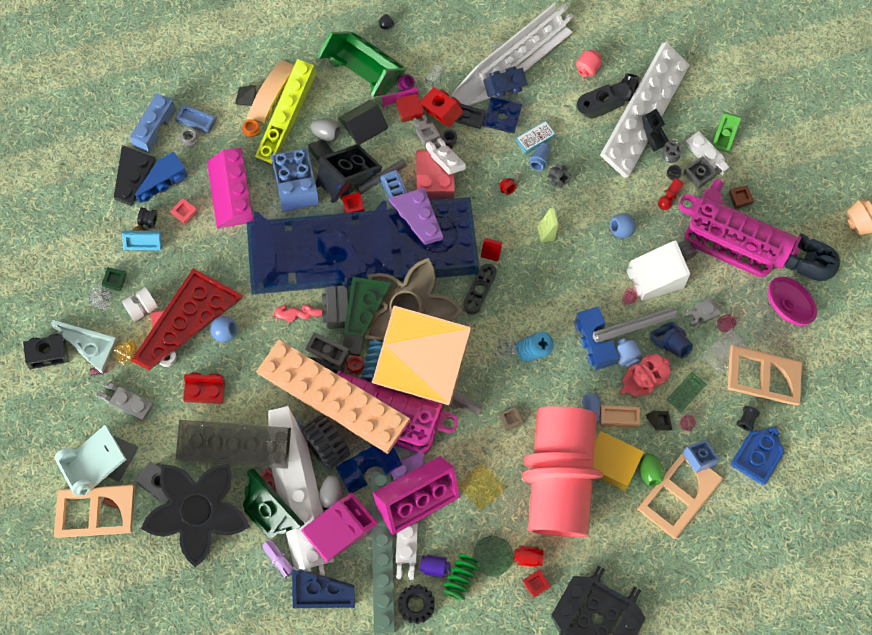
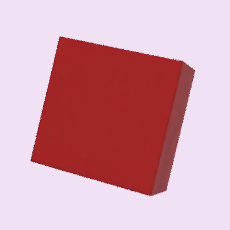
M418 93L396 98V106L402 123L412 121L414 118L420 119L424 115L422 106L419 103Z

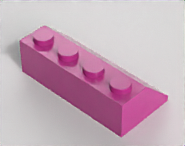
M242 148L222 150L207 161L216 227L223 228L254 223Z
M442 456L373 492L376 507L392 535L460 498L454 467Z

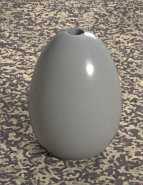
M322 118L311 123V131L320 139L333 141L340 135V126L334 120Z
M336 475L327 476L319 490V500L322 507L330 508L343 497L342 483Z

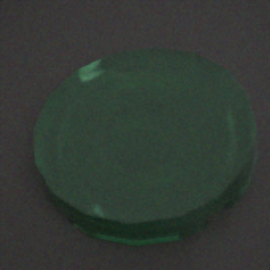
M492 535L478 541L474 548L473 558L478 561L476 565L480 568L481 573L486 576L495 577L508 571L512 565L513 551L505 539Z

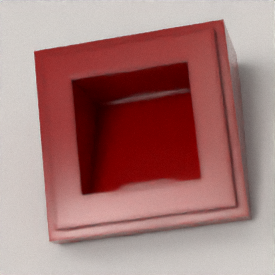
M484 238L481 258L499 261L503 242Z

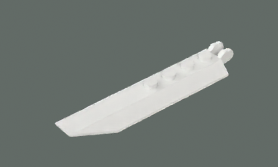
M553 3L480 62L454 90L451 96L459 100L461 104L471 106L491 98L487 96L483 82L484 79L490 76L489 73L495 71L504 73L506 72L505 69L516 66V69L523 67L524 72L573 33L566 27V24L574 16L571 13L567 14L564 18L560 16L568 9V6L564 4L556 9V4Z
M288 406L269 410L268 455L276 491L283 501L305 523L299 529L286 533L293 566L312 572V567L319 566V574L326 576L323 565L333 563L334 558L326 562L301 532L305 526L323 513L307 442Z

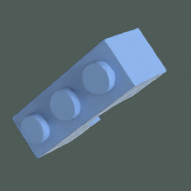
M156 93L130 136L133 147L150 154L158 141L159 127L162 123L168 124L176 111L172 99Z

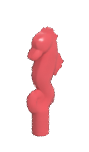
M284 304L282 307H277L274 312V316L277 319L280 318L289 323L293 322L297 316L301 319H309L311 316L323 315V309L311 308L307 304L303 305L301 310L296 307L285 310L287 306Z

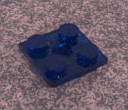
M491 97L483 126L515 134L522 104ZM505 114L507 118L500 119L498 115Z

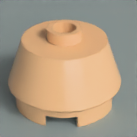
M866 198L860 201L857 200L846 211L849 218L847 223L851 230L855 229L858 235L872 233V205Z

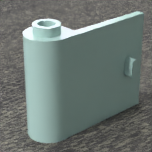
M107 425L99 429L76 450L64 448L55 455V460L75 496L87 495L96 485L127 460Z

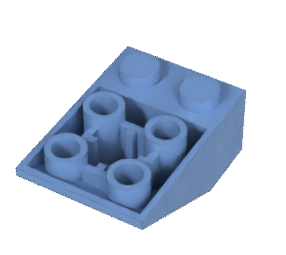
M307 148L271 155L283 212L319 205Z

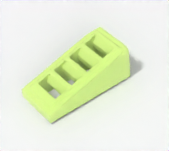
M554 208L549 209L537 226L541 242L554 241L556 238L559 224Z

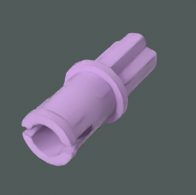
M273 540L266 541L262 547L271 558L272 565L275 564L284 578L289 577L292 572V566L285 558L286 554L279 550Z

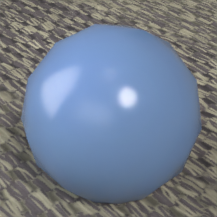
M619 213L610 221V230L618 238L630 237L635 231V219L627 213Z
M227 316L216 318L210 328L212 337L218 342L223 343L233 340L237 334L236 322Z

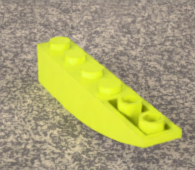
M297 59L255 158L273 164L271 155L280 152L317 74L314 65Z

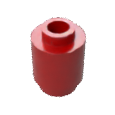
M519 545V549L514 550V561H517L518 566L536 568L537 566H542L544 550L539 549V547Z

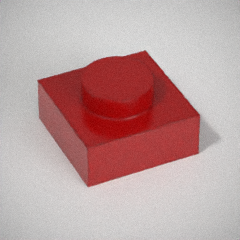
M360 192L342 197L347 216L365 212Z
M540 569L522 580L533 599L551 588V585Z

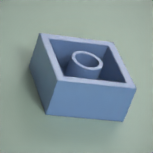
M707 440L687 446L683 451V455L696 473L715 466L719 461L718 456Z

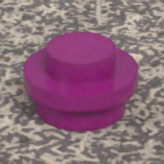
M403 74L398 78V86L402 91L412 89L415 85L414 78L411 75Z

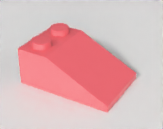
M416 150L417 190L425 188L429 201H454V173L448 174L431 157L427 150Z

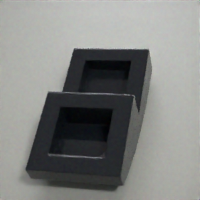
M655 109L642 116L644 130L653 152L664 147L669 142L662 129V126L666 124L658 110Z

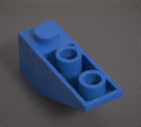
M174 152L158 160L135 193L139 204L151 200L154 195L167 191L171 185L181 183L187 177L185 167Z

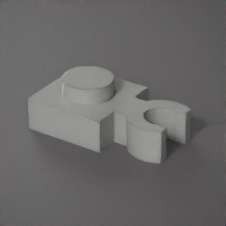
M422 115V122L414 118L416 134L423 146L428 141L435 142L436 139L440 138V134L433 122L427 124L426 115Z
M709 298L695 305V311H688L684 317L688 318L691 316L694 318V321L689 324L692 327L700 319L704 324L720 316L721 312L712 298Z

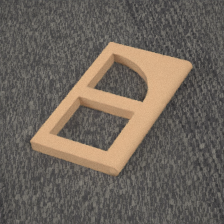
M736 345L730 346L728 390L791 405H800L801 361ZM739 357L761 362L759 389L738 384ZM771 365L776 367L786 378L790 389V396L769 392Z
M683 453L666 472L662 483L656 485L637 508V510L668 533L673 539H677L723 480L721 476L710 468L695 472L698 479V493L695 499L669 480L684 460L689 464ZM663 486L689 506L674 526L648 507Z
M135 485L94 487L85 496H75L71 489L58 490L54 537L132 533ZM101 497L112 499L118 505L122 514L123 526L99 528ZM91 498L89 527L65 530L67 500Z

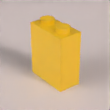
M600 431L598 437H595L593 468L603 472L601 480L626 491L644 451Z

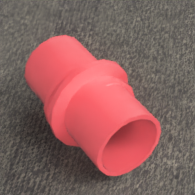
M541 407L537 409L534 454L524 457V465L531 469L522 473L523 481L532 484L529 532L563 537H589L591 496L593 493L592 481L603 478V472L593 468L597 413L573 407Z

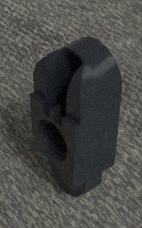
M621 82L611 86L607 84L580 96L577 101V109L587 118L593 119L603 116L625 105L624 102L631 96V88L628 84Z

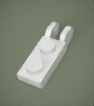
M441 138L436 139L438 149H436L431 141L426 142V149L431 154V157L448 174L465 170L466 164L446 146L444 140Z
M414 523L397 533L396 579H401L402 564L410 565L408 572L409 580H414L418 523Z

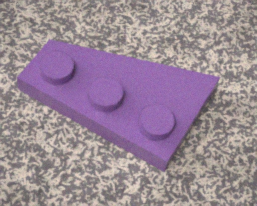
M425 188L389 198V203L397 209L399 215L407 221L424 245L443 240L442 232Z

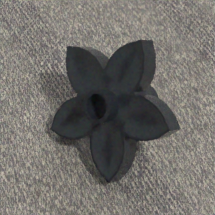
M162 464L160 484L164 495L170 502L152 510L146 517L141 529L156 536H170L179 532L181 551L185 558L196 568L205 559L210 550L211 532L221 535H233L250 527L246 517L238 508L222 502L231 486L232 474L230 464L217 465L208 469L202 474L197 483L194 482L193 478L185 470L176 466Z

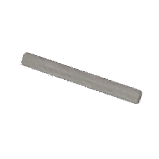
M670 307L595 331L592 337L597 343L676 318L678 312L675 307Z

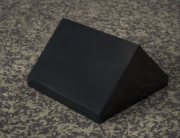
M367 101L338 117L352 139L359 145L388 129L379 105L371 101Z

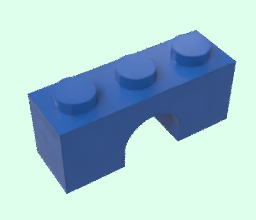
M599 306L578 312L574 320V326L576 331L581 333V344L584 349L587 348L589 353L587 358L590 366L593 365L596 371L617 364L619 355L613 341L597 343L592 337L593 332L604 329L605 326Z

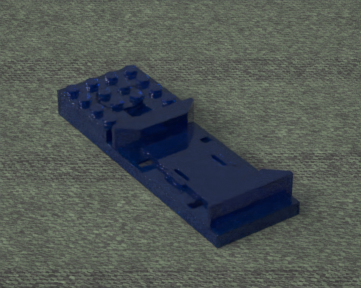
M471 198L430 201L442 232L443 240L427 245L423 244L407 221L399 215L397 209H387L386 200L382 201L374 211L267 220L259 212H254V221L247 222L252 295L321 289L331 286H351L352 278L357 277L356 267L364 266L365 277L358 278L368 279L370 274L382 273L404 281L411 267L427 258L431 260L437 278L478 274L479 261ZM352 220H360V224L352 225ZM285 226H292V230L285 231ZM296 272L297 283L289 284L288 273Z

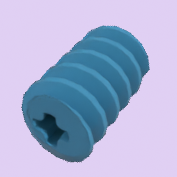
M538 332L522 338L516 344V354L521 360L526 362L547 356L553 350V339L546 332Z
M369 342L368 355H366V362L363 364L365 369L362 370L363 376L360 379L369 382L373 381L383 342Z

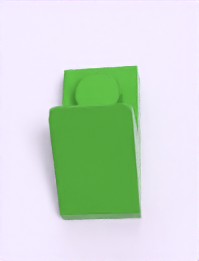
M723 112L712 144L715 148L727 152L730 151L741 116Z

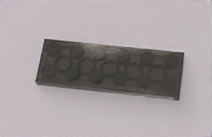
M179 420L176 459L288 469L291 428Z

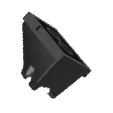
M359 144L320 157L318 161L320 165L315 183L316 188L321 186L331 196V203H335L339 198L343 200V196L349 195L377 173H380L382 166Z

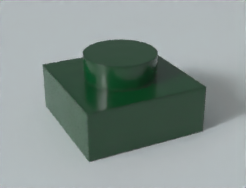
M107 267L102 286L121 291L127 276L126 271Z

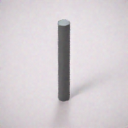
M401 159L361 185L357 190L361 194L381 182L380 177L395 170L398 171L406 165L405 161Z

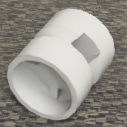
M145 287L136 292L135 297L129 296L122 301L134 322L144 317L145 312L151 313L158 308Z

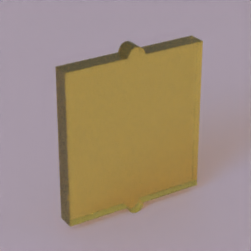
M482 464L472 472H468L467 476L457 484L480 511L490 502H494L495 498L505 490Z

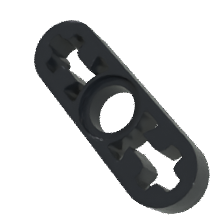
M492 264L481 266L464 300V310L468 314H476L480 311L496 278V268ZM490 270L491 275L489 274L486 281H484L485 272ZM482 285L486 290L483 293H477L475 287ZM474 297H476L477 299L475 306H473V308H469L468 303L471 304Z

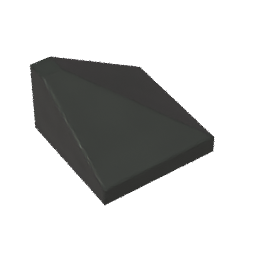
M256 85L239 87L235 104L252 106L257 92Z
M652 411L646 414V418L655 430H673L669 411Z

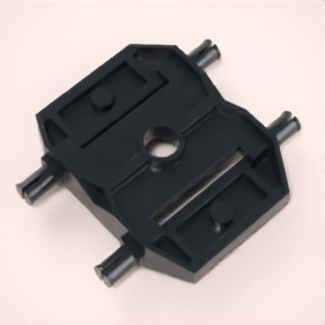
M597 566L591 577H572L551 618L560 635H609L623 610L625 613L613 635H637L646 619L636 604L641 590L633 587L629 597L626 598L600 583V578L605 569L602 568L598 574L601 567ZM588 591H590L591 594L573 627L570 626ZM599 613L603 617V622L595 624L592 621L593 614Z

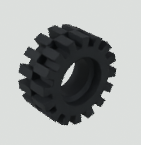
M419 584L417 586L410 585L409 588H404V591L400 593L398 610L403 619L407 620L408 623H424L434 612L435 599L432 596V592L427 590V587H421ZM413 597H420L424 601V608L419 612H413L408 607V602Z

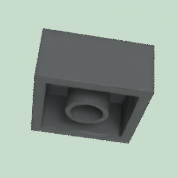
M702 156L687 166L683 173L699 189L714 179L718 172Z

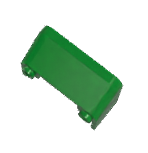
M351 31L330 32L317 55L319 59L328 58L329 62L336 67H339V65L348 67L368 81L372 89L370 94L372 96L386 95L397 83L398 78L406 71L402 64L360 35Z

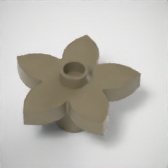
M429 258L411 267L404 283L388 274H370L368 279L389 282L391 285L381 302L384 308L376 312L366 331L365 338L377 341L384 340L393 306H399L448 321L457 319L464 310L457 302L447 296L432 295L437 277L435 268Z

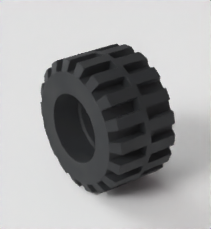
M320 415L301 429L307 445L324 467L332 469L350 456L345 440L327 417Z

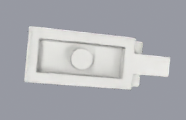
M699 131L685 141L684 144L698 159L703 156L722 176L728 172L729 166L725 163L726 160L723 155Z

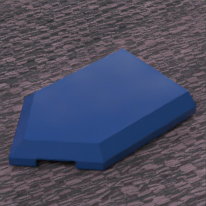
M777 427L751 431L732 460L731 466L761 485H766L784 455Z

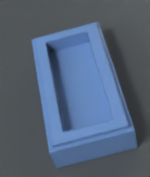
M183 104L175 117V121L209 134L216 121V117Z

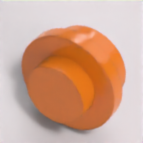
M253 119L245 121L242 126L243 134L247 137H255L261 130L259 123Z

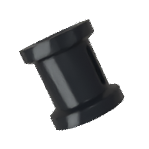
M744 406L743 415L737 421V426L746 431H753V424L756 417H759L760 411L752 406Z

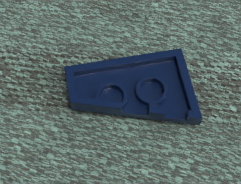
M292 566L293 608H355V585Z

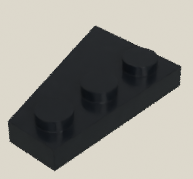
M122 145L114 199L130 206L133 205L136 199L135 193L150 173L156 161L155 157Z

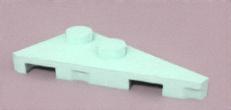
M52 320V328L60 335H63L70 345L100 373H103L116 345V338Z

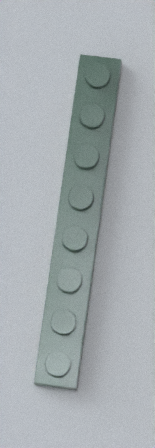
M391 471L371 472V515L378 523L372 530L374 634L395 633L392 534L376 507L373 492L391 483Z

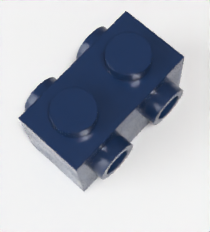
M516 66L505 69L506 72L500 73V71L489 73L490 76L483 80L487 96L500 98L506 96V92L512 91V94L523 91L522 88L528 85L523 67L516 69Z

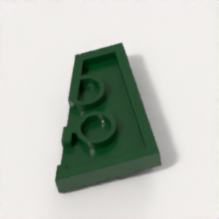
M358 277L352 278L344 328L345 335L364 337L391 283Z

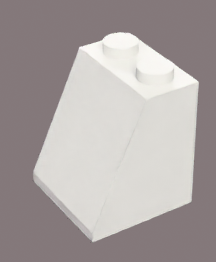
M672 241L631 260L627 269L629 278L633 279L635 283L634 291L637 296H640L641 301L683 289L690 276L677 241Z

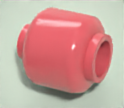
M595 50L584 51L576 61L578 73L583 77L595 76L603 64L602 56Z

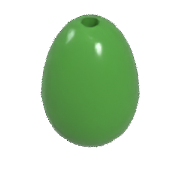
M646 453L642 456L640 474L643 481L649 486L659 485L662 483L665 475L660 460L651 453Z

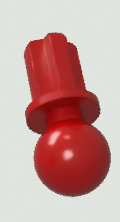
M675 178L668 189L664 190L666 196H662L658 200L660 209L669 210L672 207V198L677 199L676 196L683 186L682 181Z

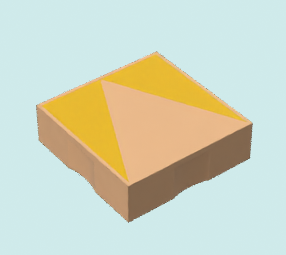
M393 306L372 383L450 405L459 379L460 365L466 354L473 327L399 306Z

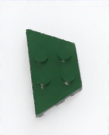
M254 468L247 471L249 484L245 487V500L243 501L242 510L268 538L304 526L305 523Z

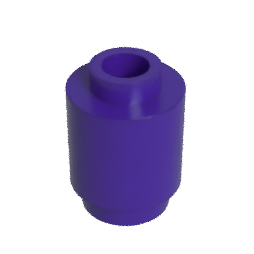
M428 554L427 556H422L420 572H424L425 575L444 578L445 574H449L451 562H447V557Z

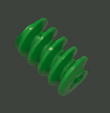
M459 553L458 557L460 560H456V567L451 569L453 575H448L447 579L449 582L444 583L445 589L441 591L457 600H465L466 598L462 595V592L469 593L465 586L473 585L469 578L476 579L477 576L473 573V570L480 571V568L476 565L478 563L477 560L466 554Z

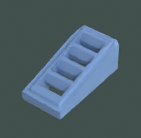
M397 170L380 177L382 187L388 199L401 192L402 194L407 193ZM395 186H399L398 188H395V189H393V190H390V188H393V187H395ZM392 206L395 213H397V209L394 206Z

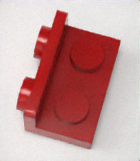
M198 372L184 374V402L223 404L225 390L223 376L218 373L201 375Z

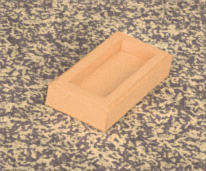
M601 405L600 426L639 428L640 407Z

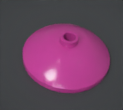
M776 277L769 283L767 291L770 304L781 318L798 326H807L816 319L817 307L815 301L800 283L788 277Z

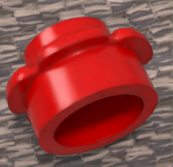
M513 178L503 179L500 183V192L506 195L512 194L517 187Z
M358 356L349 358L346 362L347 371L351 374H360L364 368V360Z

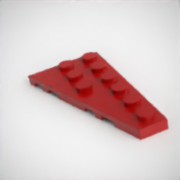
M193 268L132 358V362L150 371L240 301L243 295Z

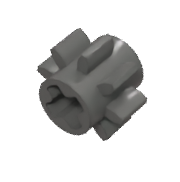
M556 164V167L550 168L547 176L551 179L550 184L562 188L563 185L569 183L571 176L567 172L569 168Z

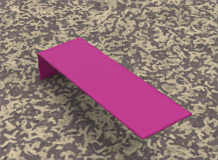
M418 87L381 97L383 108L384 106L395 104L396 98L417 93L419 96Z

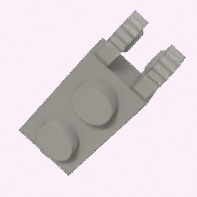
M104 381L102 384L104 388L115 393L112 398L103 392H98L96 396L108 402L110 406L144 422L153 407V403L119 386L116 387Z

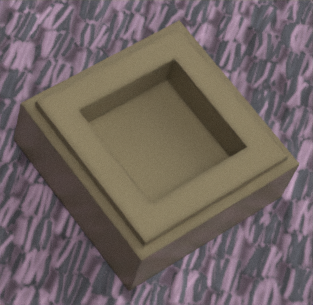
M517 406L498 413L506 432L524 425Z

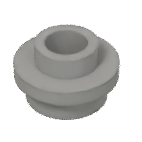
M190 128L183 130L180 135L181 143L185 146H193L199 139L198 133Z

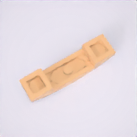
M281 60L274 67L261 86L251 106L248 118L262 124L266 122L272 112L273 104L294 68L293 64Z

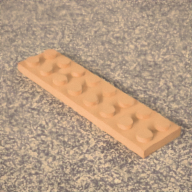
M281 340L277 341L256 371L260 376L389 454L410 422V418Z

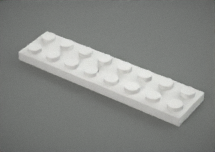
M668 42L662 43L600 154L623 177L630 176L648 143L642 116L657 109L662 117L690 66Z

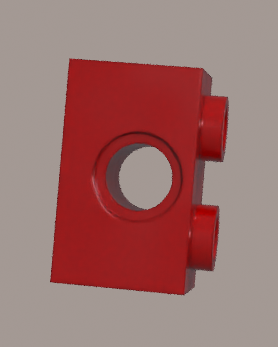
M435 87L419 102L428 114L449 128L464 112L460 107L461 103L455 97L450 98L446 91L443 89L438 90Z

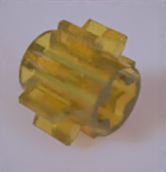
M129 339L126 343L120 341L114 350L117 361L124 365L127 361L133 363L132 358L138 351L136 343Z

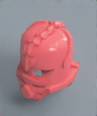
M649 354L641 359L642 361L638 364L631 365L622 379L624 388L620 391V394L629 393L635 397L652 393L655 387L662 385L668 380L671 374L669 360L667 358L664 359L659 354Z

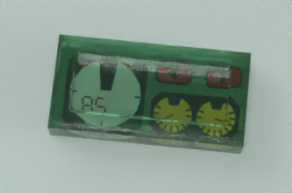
M691 372L666 401L682 413L707 384Z

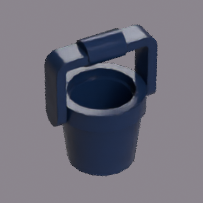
M669 322L655 329L650 334V340L660 349L671 352L680 359L686 358L693 350V344L687 339L686 332L674 322ZM666 333L663 336L662 341L657 338L658 336Z

